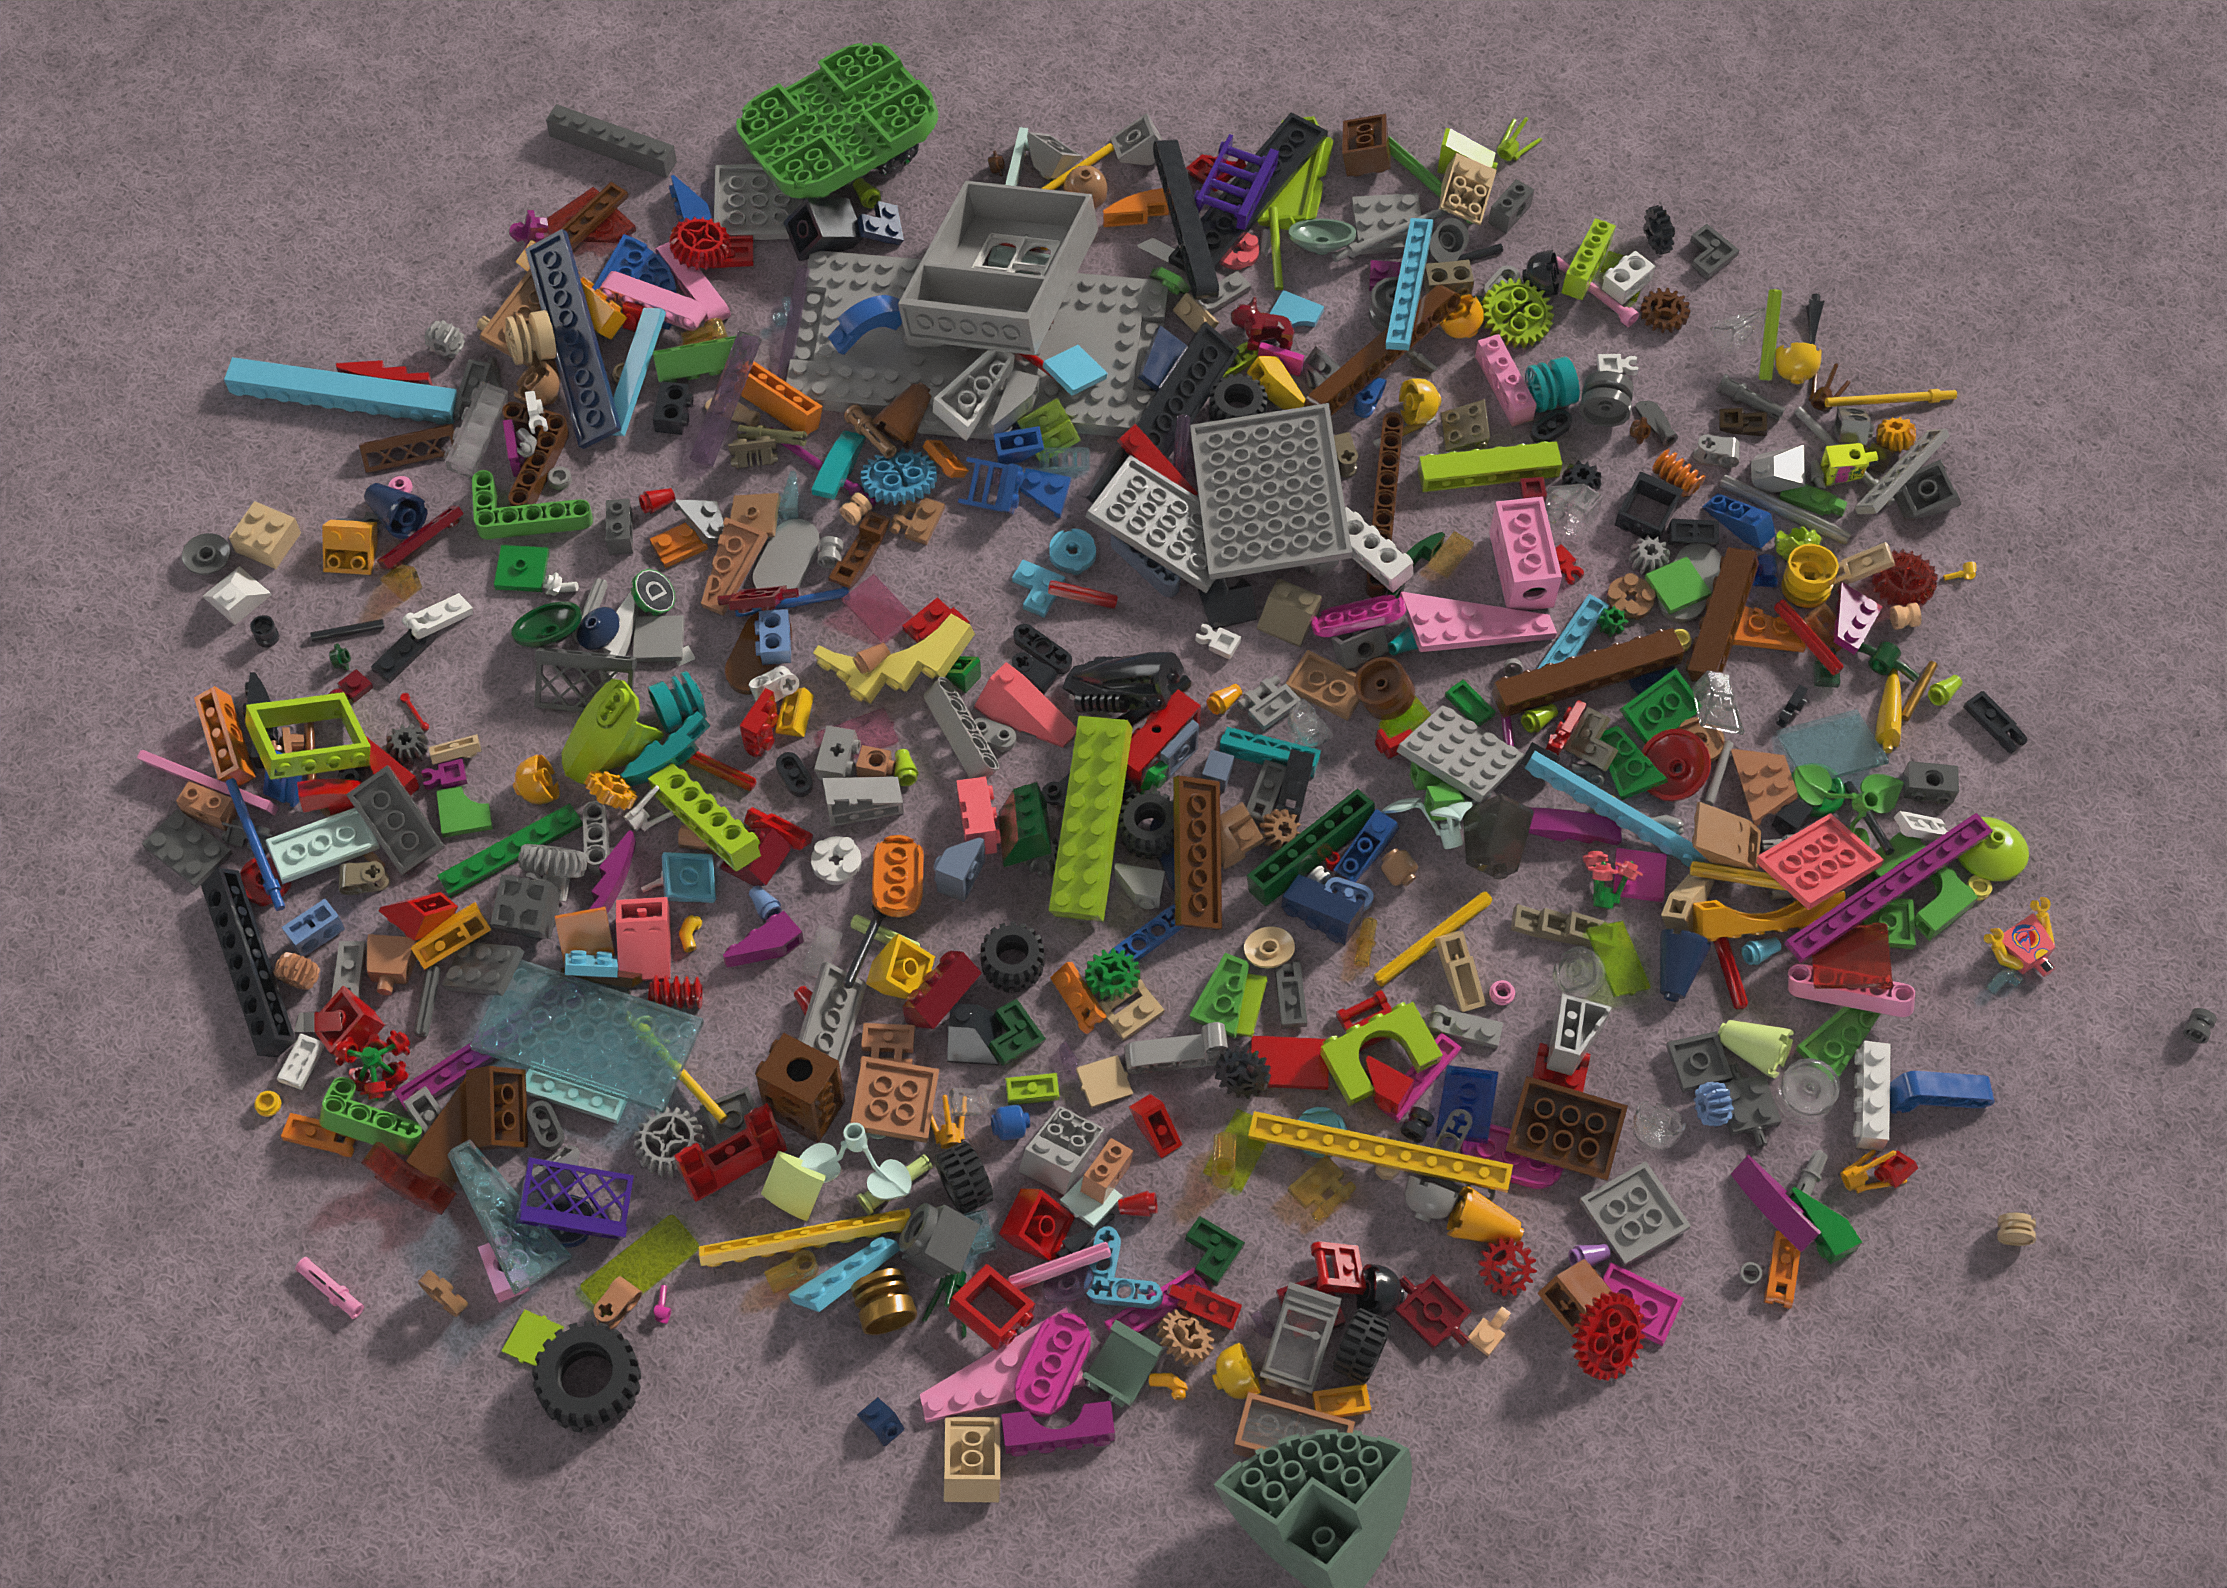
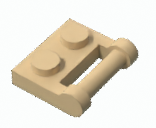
M1141 979L1139 980L1138 988H1133V994L1137 992L1141 997L1114 1015L1111 1010L1132 995L1125 992L1124 999L1122 1000L1117 995L1113 1001L1108 999L1107 1001L1102 1000L1099 1002L1106 1014L1105 1020L1123 1042L1162 1016L1165 1012Z

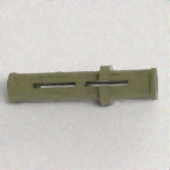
M741 424L737 431L746 432L742 434L737 433L738 439L756 441L757 437L769 436L770 439H775L776 443L805 446L807 440L798 439L807 437L805 431L766 428L765 425L753 427Z

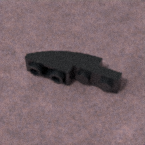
M250 672L249 682L245 683L247 703L243 704L244 717H246V705L272 702L260 678L255 672ZM278 726L265 728L270 741L275 740L279 745ZM252 743L248 748L249 759L253 760L257 769L265 768L254 743Z

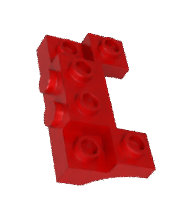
M767 1103L759 1108H754L744 1116L746 1129L709 1150L703 1152L699 1144L695 1143L690 1147L683 1148L674 1155L678 1170L684 1177L687 1190L695 1203L773 1159L778 1151H787L786 1143L775 1122L772 1110Z

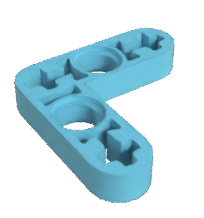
M1108 1226L1099 1229L1093 1246L1103 1243V1240H1106L1108 1235H1111L1113 1241L1108 1242L1111 1256L1106 1258L1110 1261V1266L1108 1269L1100 1271L1096 1269L1098 1262L1090 1264L1086 1282V1293L1090 1300L1094 1303L1146 1309L1158 1307L1163 1301V1292L1156 1282L1115 1278L1121 1239L1113 1227ZM1101 1285L1106 1291H1100L1096 1295L1093 1289H1098V1286ZM1126 1286L1131 1288L1129 1297L1123 1299L1118 1297L1117 1293L1120 1288ZM1150 1290H1153L1156 1296H1152L1151 1300H1147L1143 1294H1149Z

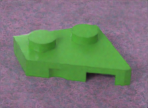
M1163 267L1153 268L1149 277L1155 280H1162L1161 284L1175 295L1179 293L1185 295L1190 290L1188 284L1180 276Z

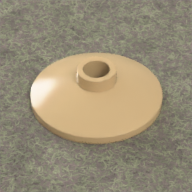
M1278 927L1258 929L1249 935L1244 944V952L1248 961L1261 968H1275L1283 965L1292 957L1295 950L1294 939L1291 934Z

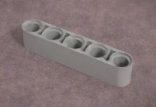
M939 677L924 693V699L970 779L986 777L988 780L999 769V763L952 682L945 677Z

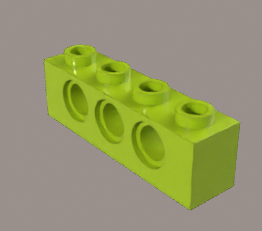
M1594 219L1566 272L1561 293L1583 300L1611 246L1616 225Z

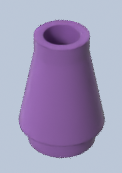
M1606 1244L1576 1245L1573 1249L1569 1250L1568 1258L1571 1266L1586 1259L1593 1267L1604 1260L1610 1259V1250Z

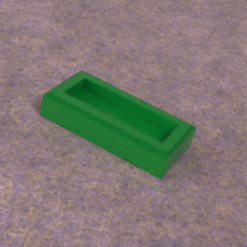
M1464 679L1445 692V697L1468 720L1474 722L1478 727L1482 726L1496 714V711Z

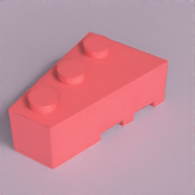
M986 777L957 780V793L965 842L980 837L984 839L985 854L997 853V844L1001 843L1000 831L995 829L994 823L997 822L996 807H991L990 800H994L992 785H987Z

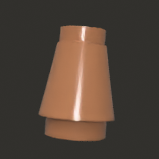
M882 642L857 652V656L853 657V662L861 674L871 673L891 654L888 647Z

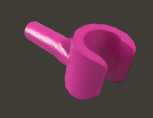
M661 1285L658 1305L654 1308V1315L656 1321L667 1324L671 1315V1308L664 1307L667 1286Z

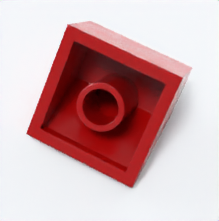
M1021 1188L998 1235L1015 1248L1050 1262L1055 1260L1056 1252L1060 1250L1062 1240L1065 1239L1075 1217L1043 1190Z

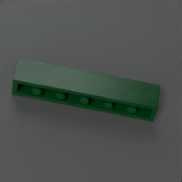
M1357 788L1247 875L1249 893L1265 907L1291 886L1298 874L1305 876L1322 863L1325 858L1332 855V852L1337 851L1356 836L1374 813L1375 803Z

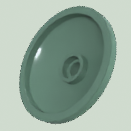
M1333 219L1304 220L1295 223L1289 228V238L1296 245L1307 251L1325 255L1338 251L1353 242L1356 238V230L1348 223Z

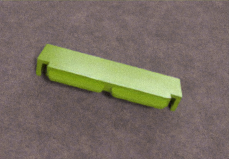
M1314 116L1303 117L1304 119L1318 125ZM1327 137L1269 206L1277 207L1279 229L1289 230L1295 223L1313 220L1317 217L1324 187L1320 177L1325 176L1327 173L1334 143L1332 138ZM1268 209L1258 219V223L1261 226L1270 227Z

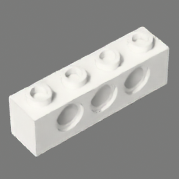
M1346 507L1353 559L1391 592L1396 591L1414 575L1412 559L1406 553L1402 554L1397 550L1391 540H1385L1374 526H1369L1365 523L1359 513H1353Z

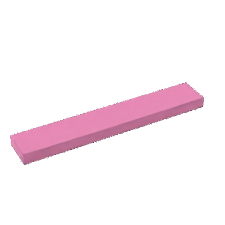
M140 750L137 756L139 760L147 765L231 797L226 783L145 750ZM239 789L246 805L271 815H276L279 809L277 805L267 799Z

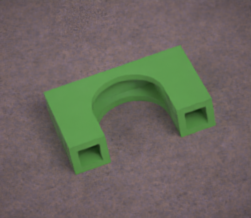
M1901 832L1897 833L1889 840L1895 850L1894 853L1885 855L1881 847L1875 850L1884 859L1883 864L1880 868L1866 875L1865 878L1872 883L1926 847L1921 842V839L1907 837ZM1944 866L1929 877L1936 888V899L1920 910L1914 918L1915 927L1929 941L1970 910L1978 898L1974 890L1970 886L1965 885L1957 877L1955 871L1947 866Z

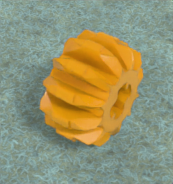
M1891 417L1890 420L1883 419L1876 429L1877 444L1899 453L1902 450H1909L1910 446H1913L1916 441L1915 424L1910 423V419L1902 420V417L1898 419Z

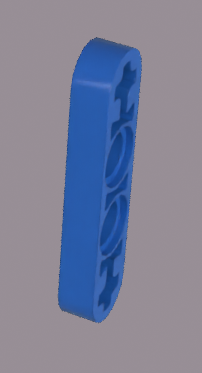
M1175 904L1168 907L1115 946L1116 953L1119 954L1122 950H1125L1126 954L1125 948H1127L1129 953L1125 956L1127 957L1132 954L1134 962H1138L1184 928L1182 926H1175V919L1171 921L1173 913H1175ZM1155 926H1161L1165 929V933L1161 936H1155L1152 934L1151 929ZM1141 940L1146 944V947L1142 950H1135L1131 945L1134 941Z

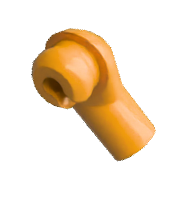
M1150 1373L1149 1375L1150 1387H1168L1172 1390L1171 1396L1173 1399H1185L1186 1391H1188L1187 1385L1173 1373Z

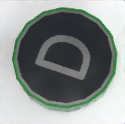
M646 569L639 572L632 579L631 595L641 610L653 613L652 615L659 616L665 614L673 607L675 591L665 575L656 570Z

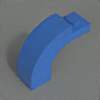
M889 295L874 296L856 303L837 318L840 324L828 336L838 353L845 355L865 333L872 329L887 327L896 331L902 324L898 306L900 299Z

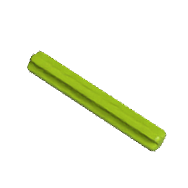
M1770 289L1768 291L1759 379L1764 381H1770L1773 378L1782 290Z

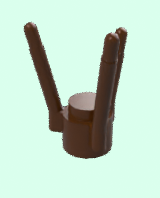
M1837 363L1834 364L1824 387L1817 389L1818 372L1813 376L1811 394L1808 399L1813 408L1821 411H1826L1828 408L1832 409L1833 407L1825 406V399L1840 397L1851 383L1850 380H1847L1834 396L1832 395L1830 386L1838 368Z

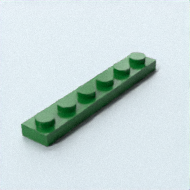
M569 803L438 874L437 877L451 898L519 861V852L523 845L537 844L547 846L582 827L583 823Z

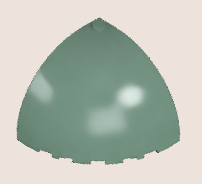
M1337 1429L1316 1430L1315 1434L1302 1437L1299 1434L1291 1435L1278 1440L1279 1444L1264 1450L1259 1448L1255 1450L1256 1455L1242 1464L1240 1461L1236 1463L1214 1484L1223 1503L1249 1536L1273 1560L1307 1588H1364L1387 1554L1399 1529L1410 1493L1412 1462L1409 1448L1388 1438L1363 1435L1362 1431L1353 1430V1433H1338Z

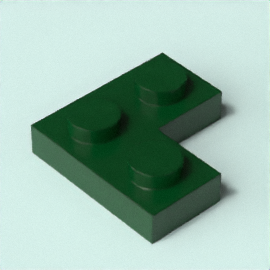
M1018 999L996 1010L994 1015L1007 1033L991 1041L989 1048L1002 1066L1007 1065L1045 1042L1046 1038Z
M1201 1216L1197 1218L1185 1237L1187 1242L1206 1252L1196 1266L1194 1274L1216 1287L1245 1244L1244 1241Z

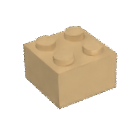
M254 501L229 536V539L236 553L277 569L301 534V531L294 517Z

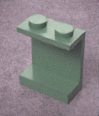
M1115 1320L1110 1328L1111 1334L1087 1373L1084 1372L1082 1377L1087 1381L1085 1384L1087 1388L1097 1394L1101 1390L1110 1395L1108 1400L1121 1408L1124 1404L1131 1407L1164 1350L1158 1344Z

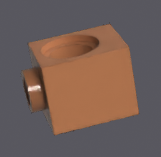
M862 745L856 764L857 777H888V775H893L895 761H892L891 751ZM875 763H880V764H881L880 766H877V767L872 766V765L875 764Z

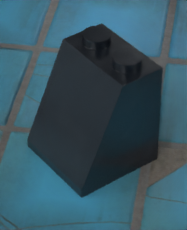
M806 198L783 222L799 261L807 260L810 254L819 251L841 252L852 249L864 238L860 236L858 220L849 198Z

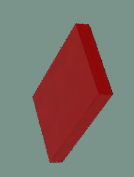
M1273 1036L1251 1037V1053L1259 1051L1258 1057H1266L1265 1065L1271 1066L1269 1072L1271 1078L1267 1085L1268 1088L1328 1090L1329 1069L1320 1054L1321 1046L1324 1045L1323 1042L1326 1039Z

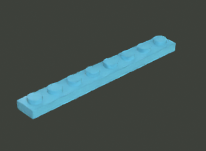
M1410 219L1386 338V349L1409 351L1432 235L1433 219Z
M1537 751L1533 753L1524 769L1528 770L1534 777L1547 781L1556 790L1564 791L1572 796L1575 801L1586 804L1594 809L1597 814L1615 821L1619 827L1637 834L1641 840L1650 842L1659 847L1665 854L1678 858L1684 865L1690 867L1692 861L1704 862L1706 859L1693 847L1692 842Z

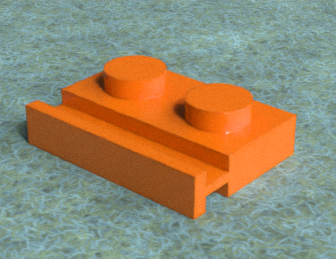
M686 522L650 538V543L665 569L708 549L707 544L701 541L697 533Z

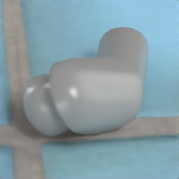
M1669 815L1651 818L1664 827L1670 828L1671 831L1678 835L1684 833V823L1681 819Z

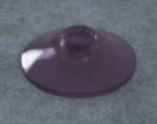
M1086 1265L1047 1279L1043 1285V1294L1048 1301L1055 1304L1075 1301L1086 1294L1094 1282V1273Z

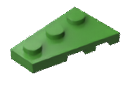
M1224 953L1189 1015L1192 1021L1202 1025L1213 1022L1223 1023L1226 1035L1236 1038L1249 969L1248 962Z

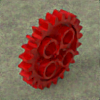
M1609 1291L1608 1294L1601 1293L1600 1299L1593 1297V1306L1585 1305L1586 1314L1579 1313L1582 1319L1581 1323L1574 1324L1579 1329L1578 1333L1572 1334V1337L1577 1339V1342L1572 1345L1573 1349L1578 1350L1573 1356L1575 1359L1580 1360L1577 1366L1584 1369L1583 1373L1598 1380L1603 1379L1609 1381L1610 1377L1617 1379L1618 1373L1625 1375V1366L1633 1367L1631 1359L1639 1358L1636 1351L1644 1347L1639 1343L1640 1339L1646 1338V1335L1641 1333L1646 1324L1640 1322L1644 1317V1314L1638 1312L1641 1308L1640 1305L1634 1304L1635 1300L1627 1295Z

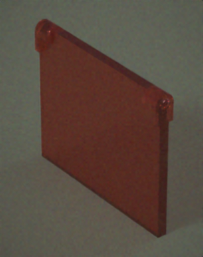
M1886 923L1857 925L1812 956L1814 989H1892L1894 985L1888 925Z

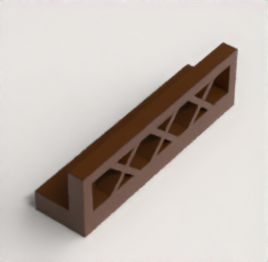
M453 424L360 443L359 448L365 472L368 473L459 453ZM450 436L453 449L443 451L435 446L439 438ZM435 439V441L433 442V444H431L430 442L427 441V440ZM424 442L430 446L426 455L420 456L412 451L416 443ZM412 444L410 449H408L404 445ZM394 447H401L407 451L403 460L396 461L388 455ZM389 449L386 454L383 453L382 451H380V450ZM432 449H435V450L438 451V452H435V453H431V454H430V452L432 451ZM377 452L384 456L379 465L369 466L366 453ZM409 454H412L413 456H415V457H412V458H408V459H407V457H408ZM386 458L392 461L389 463H384Z

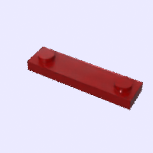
M1136 424L1117 440L1129 455L1196 496L1198 494Z

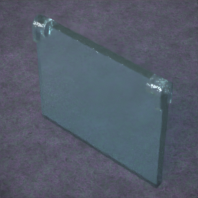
M1857 709L1776 730V735L1795 768L1811 764L1818 765L1828 771L1831 779L1889 763L1887 755L1880 748Z

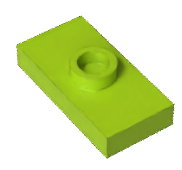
M1057 1073L1005 1078L1008 1105L1060 1100Z

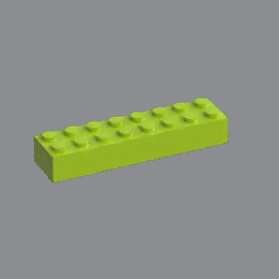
M1089 716L1078 717L1049 911L1056 917L1104 922L1133 730L1128 720Z

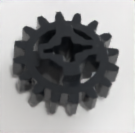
M1662 205L1649 207L1645 211L1644 219L1646 223L1643 226L1648 244L1652 246V250H1655L1656 254L1670 253L1673 250L1672 245H1674L1672 237H1675V227L1671 223L1670 216L1667 214L1666 209L1663 210Z
M1239 1046L1235 1047L1234 1052L1227 1048L1225 1054L1221 1053L1214 1068V1071H1216L1215 1079L1221 1080L1220 1088L1225 1086L1228 1088L1227 1094L1235 1092L1236 1098L1244 1094L1247 1099H1250L1252 1093L1258 1097L1261 1091L1265 1092L1271 1078V1074H1269L1271 1066L1265 1065L1266 1057H1258L1259 1051L1250 1053V1049L1247 1046L1244 1051H1241Z

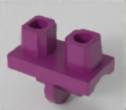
M527 210L525 222L512 224L509 234L516 242L524 241L525 249L531 240L537 243L544 239V233L548 231L547 218L535 217L534 210Z

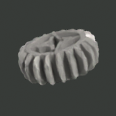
M525 844L519 852L518 867L524 871L537 874L580 878L584 876L587 868V855L584 852L567 848Z
M666 1107L662 1114L655 1109V1117L653 1118L646 1115L647 1124L639 1122L638 1127L641 1131L634 1133L636 1141L633 1142V1146L637 1150L635 1152L637 1159H641L642 1167L648 1166L650 1173L658 1169V1175L661 1177L665 1171H668L669 1176L673 1177L674 1170H677L678 1167L675 1158L672 1156L683 1148L690 1147L695 1143H698L702 1151H704V1146L701 1143L705 1142V1137L701 1134L703 1128L701 1125H697L698 1120L695 1116L690 1118V1113L687 1110L681 1114L678 1107L674 1109L673 1113H670L669 1108ZM666 1126V1128H665L664 1130L657 1131V1130H659L660 1128H663V1127ZM677 1128L685 1129L690 1134V1140L678 1135ZM654 1144L655 1147L660 1148L661 1157L651 1153L648 1145Z

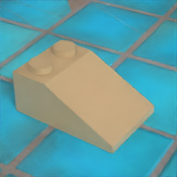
M945 1417L944 1502H999L1000 1417Z

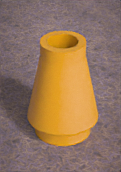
M1232 684L1229 687L1210 693L1209 698L1206 700L1209 710L1215 715L1224 714L1242 696V690L1237 684Z

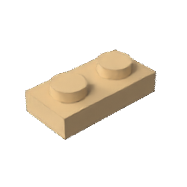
M1186 293L1173 309L1195 333L1205 321L1214 329L1219 324L1197 300H1194L1190 293Z
M476 734L429 747L432 764L452 761L459 757H473L478 752H481L478 735Z

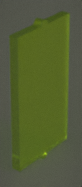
M1623 920L1609 924L1604 922L1600 926L1586 929V933L1614 998L1628 994L1633 996L1636 992L1651 988Z
M1237 1108L1203 1174L1219 1181L1220 1185L1225 1184L1242 1192L1267 1142L1248 1138L1253 1115Z

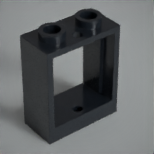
M1640 471L1617 514L1614 526L1619 527L1625 532H1631L1640 536L1644 540L1647 536L1651 540L1657 537L1660 540L1680 502L1683 489ZM1638 493L1669 506L1659 526L1627 514Z

